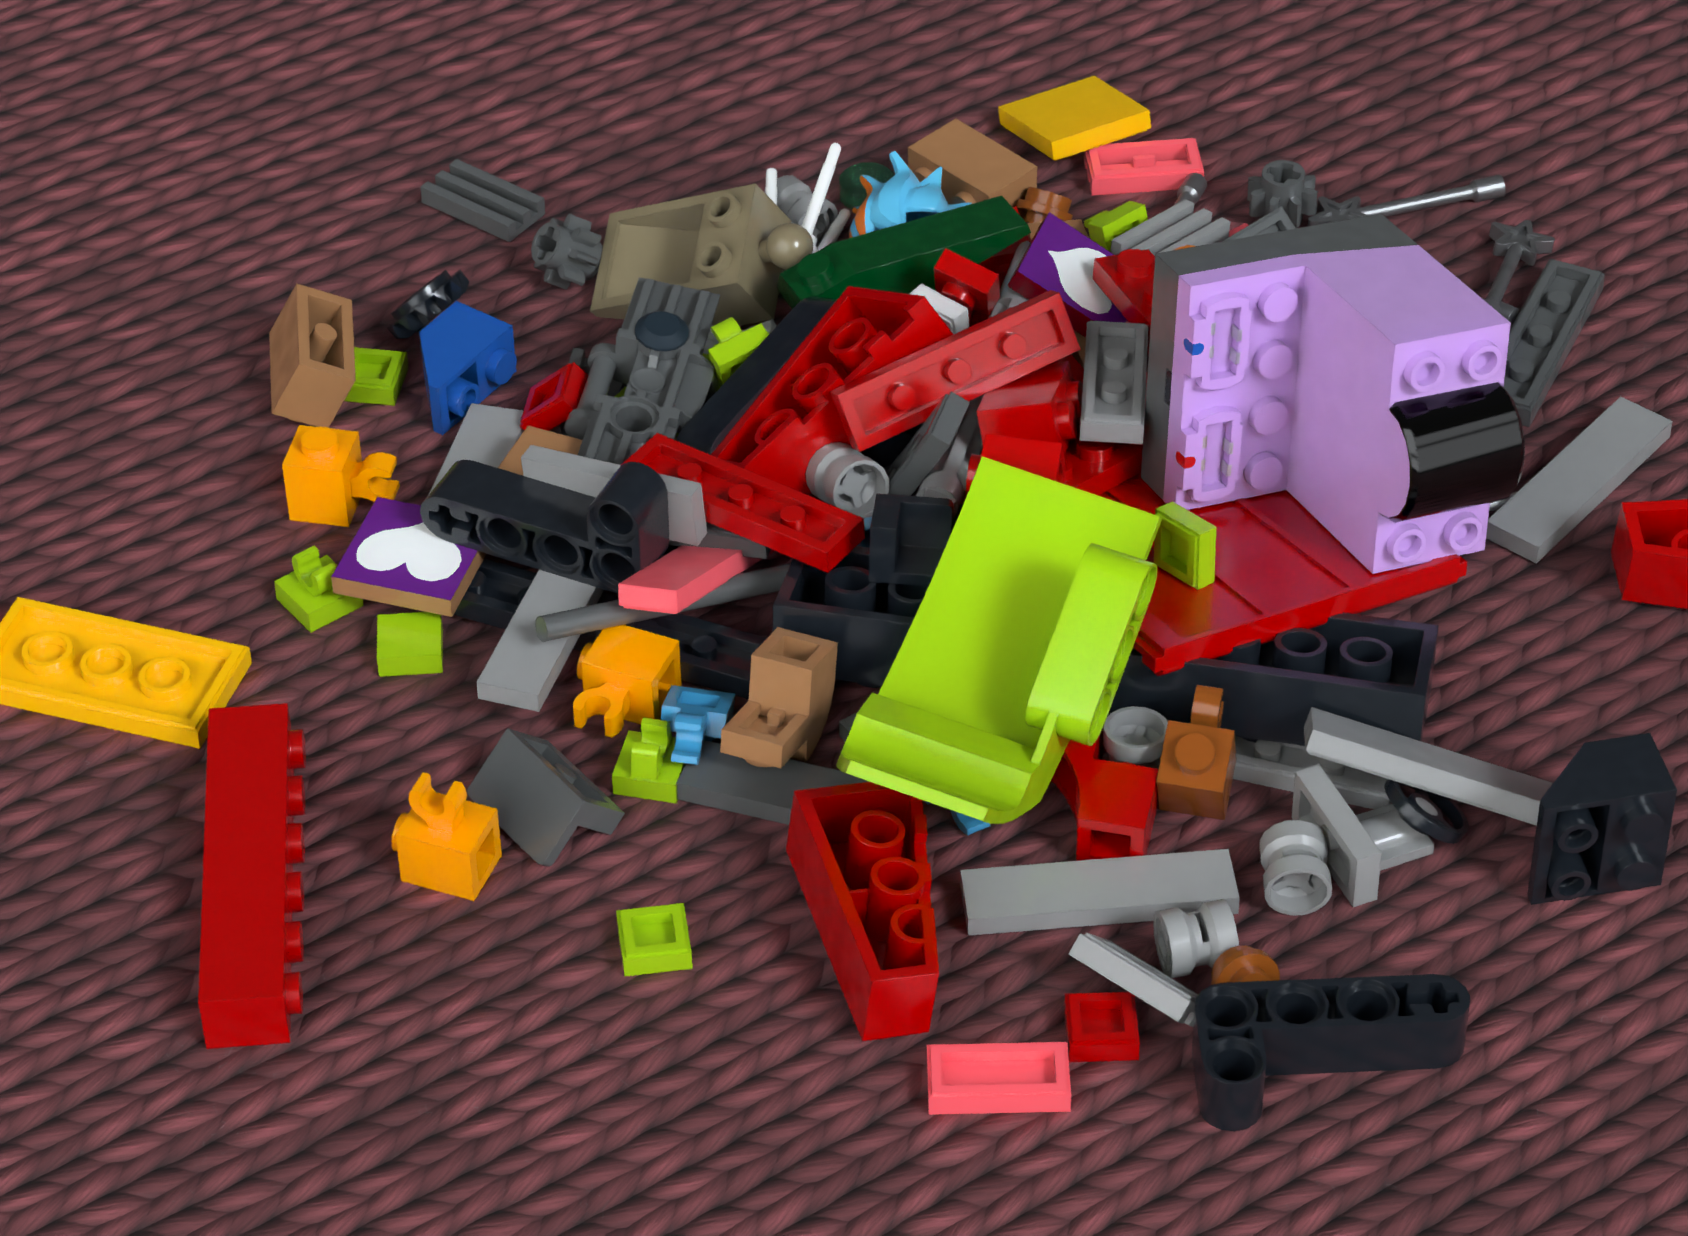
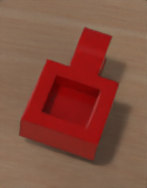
M945 248L934 266L936 291L968 308L969 327H971V321L976 311L989 317L1000 298L999 274Z

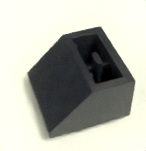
M1651 733L1585 742L1541 798L1527 891L1531 905L1560 900L1567 901L1579 897L1625 890L1632 891L1661 885L1677 788Z

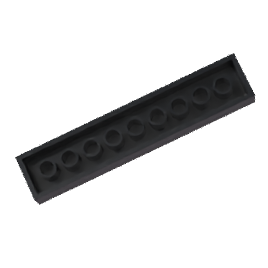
M856 546L829 573L793 558L773 604V631L780 627L838 642L835 679L857 682L869 688L882 687L928 586L868 582L869 547ZM1341 613L1328 617V621L1321 626L1311 629L1293 628L1276 635L1275 640L1261 644V639L1233 647V651L1228 655L1216 659H1194L1185 662L1182 669L1162 676H1157L1143 664L1142 655L1132 648L1108 716L1120 708L1136 706L1157 711L1166 718L1167 722L1171 720L1191 723L1196 686L1203 685L1223 689L1222 701H1224V710L1220 728L1235 730V736L1256 743L1257 740L1305 746L1304 725L1311 707L1422 742L1431 693L1439 625Z

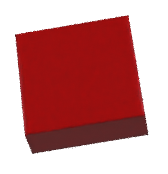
M573 362L571 364L568 363L533 385L528 394L520 427L523 430L527 426H532L550 431L566 421L569 413L578 407L588 374Z
M1130 992L1065 994L1064 1014L1069 1062L1139 1060L1140 1041L1135 995Z

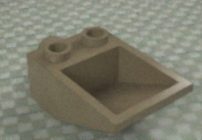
M756 183L613 212L609 215L590 311L596 317L625 319L638 278L640 277L720 294V301L712 323L713 326L730 317H733L739 326L774 320L779 294L777 288L779 275L783 272V269L791 268L805 256L813 253V240L804 227L791 223L792 221Z

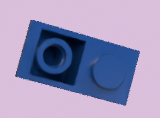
M455 301L419 332L424 380L433 431L444 435L466 416L471 403L480 404L500 385L507 383L517 371L513 325Z

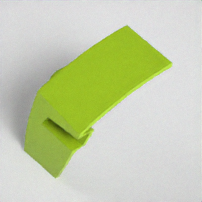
M982 456L960 514L914 620L879 693H871L856 714L837 761V768L849 775L989 824H1004L1015 820L1031 810L1042 800L1069 741L1073 740L1087 746H1092L1103 729L1155 588L1158 571L1157 564L1146 560L1161 524V517Z

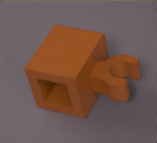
M1197 685L1192 706L1191 723L1168 720L1156 781L1160 810L1225 820L1237 758L1235 730L1220 728L1224 710L1222 688Z

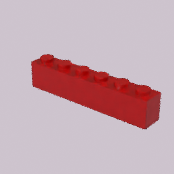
M288 703L209 708L198 994L206 1049L290 1043L291 1014H303L301 973L291 972V963L304 961L301 921L292 922V913L304 912L302 872H293V864L305 863L304 832L302 823H293L294 816L305 815L304 780L302 775L294 776V769L306 768V748L303 729H291Z

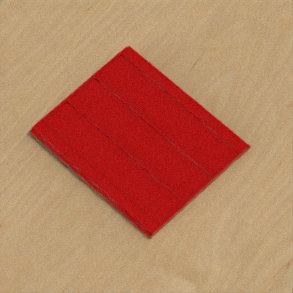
M1081 418L1077 424L1076 439L1080 437ZM1141 473L1099 495L1154 515L1156 508L1166 504L1141 478ZM1287 490L1190 509L1188 511L1217 527L1214 583L1197 590L1157 566L1155 588L1133 648L1142 655L1143 664L1157 676H1162L1182 669L1185 662L1194 659H1216L1228 655L1233 651V647L1261 639V644L1275 640L1276 635L1293 628L1311 629L1321 626L1328 621V617L1337 614H1359L1455 584L1459 577L1466 575L1468 561L1454 554L1432 559V561L1372 574ZM967 491L964 494L961 504H964V501L968 494ZM1154 542L1146 560L1154 563Z

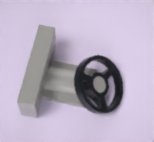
M1320 764L1295 771L1292 820L1311 822L1322 829L1326 836L1328 849L1326 865L1330 870L1332 878L1352 907L1377 900L1381 870L1433 854L1434 843L1429 836L1445 843L1454 844L1458 843L1469 830L1467 818L1451 798L1388 779L1384 788L1392 804L1355 815ZM1399 784L1414 789L1415 793H1411L1407 798L1400 789ZM1439 808L1447 815L1454 828L1443 819Z

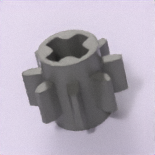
M1277 160L1268 163L1262 170V178L1257 176H1250L1248 178L1247 200L1250 202L1249 215L1251 217L1260 216L1261 219L1282 206L1295 228H1298L1302 223L1303 214L1309 216L1316 215L1318 191L1315 190L1316 177L1314 175L1305 176L1304 168L1293 161Z
M568 214L565 221L552 218L549 223L540 227L534 236L531 253L535 261L534 268L545 272L544 282L567 290L571 282L583 286L585 281L590 280L597 274L603 246L600 242L602 239L601 235L590 231L592 222Z

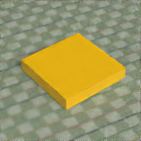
M1095 75L998 106L1000 125L1054 161L1147 131L1151 128L1149 109Z

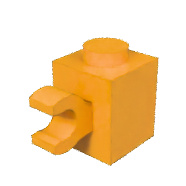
M299 425L282 463L289 520L349 527L361 498L375 502L377 497L395 500L400 487L399 481L383 478H391L397 464V457L389 453L376 452L368 455L362 461L358 431Z
M627 625L603 629L594 643L589 642L584 646L578 659L577 677L583 681V692L573 702L574 726L582 729L590 717L604 715L605 736L613 738L622 730L624 720L640 725L643 717L661 720L662 704L671 685L682 686L679 640Z
M422 772L408 796L412 808L409 813L403 812L398 817L392 833L391 844L392 849L398 854L401 881L475 901L502 856L497 808L467 801V792L462 782L454 781L446 795L437 793L431 786L430 774Z

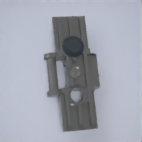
M638 278L622 328H619L616 336V345L600 343L591 349L587 360L591 370L577 409L569 413L565 423V431L568 436L583 440L578 452L579 456L621 465L656 433L675 440L676 434L681 432L682 428L718 391L719 382L715 367L702 354L720 301V294L647 278ZM612 380L627 384L623 397L617 398L607 395Z

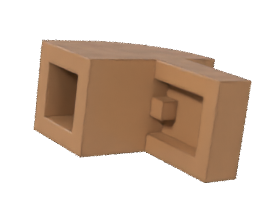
M777 627L751 654L749 701L722 728L720 752L743 758L747 763L757 767H776L781 769L790 758L806 762L818 744L830 711L835 685L838 642Z

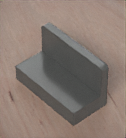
M509 728L506 729L467 789L468 796L475 803L497 808L499 826L534 861L547 867L553 865L578 826L611 835L625 814L548 740Z

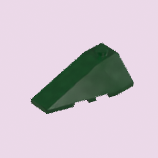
M1001 195L831 243L821 250L805 256L799 263L780 273L777 288L792 309L807 297L817 296L838 299L848 286L910 294L922 283L936 290L934 266L945 248L980 264L1030 234L1031 231L1024 219Z

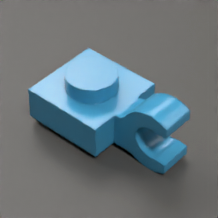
M671 685L661 710V720L670 721L671 731L676 732V742L672 751L671 762L691 765L699 764L703 741H713L715 738H721L722 728L733 718L734 693Z

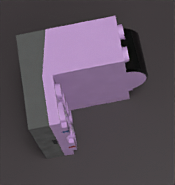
M1381 213L1156 253L1141 478L1166 504L1173 501L1187 510L1287 490L1372 574L1430 562L1432 559L1457 554L1460 556L1484 551L1490 503L1510 497L1520 481L1525 460V439L1521 418L1514 400L1504 388L1511 322Z

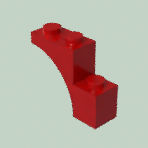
M1104 726L1098 739L1092 746L1070 740L1051 779L1066 798L1076 821V861L1146 855L1156 816V781L1159 769L1139 766L1129 762L1101 760L1104 751Z

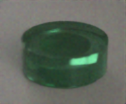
M874 162L857 163L846 168L839 177V197L842 204L852 210L855 206L860 207L867 197V192L859 179L860 175H868L881 183H886L895 176L888 167Z

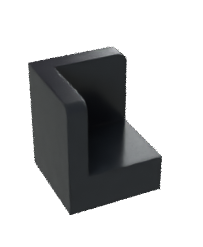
M876 493L870 526L868 582L929 586L952 533V500L947 498Z

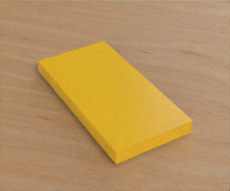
M21 597L16 598L0 622L1 705L198 749L202 747L208 737L209 708L226 707L252 664L250 647Z

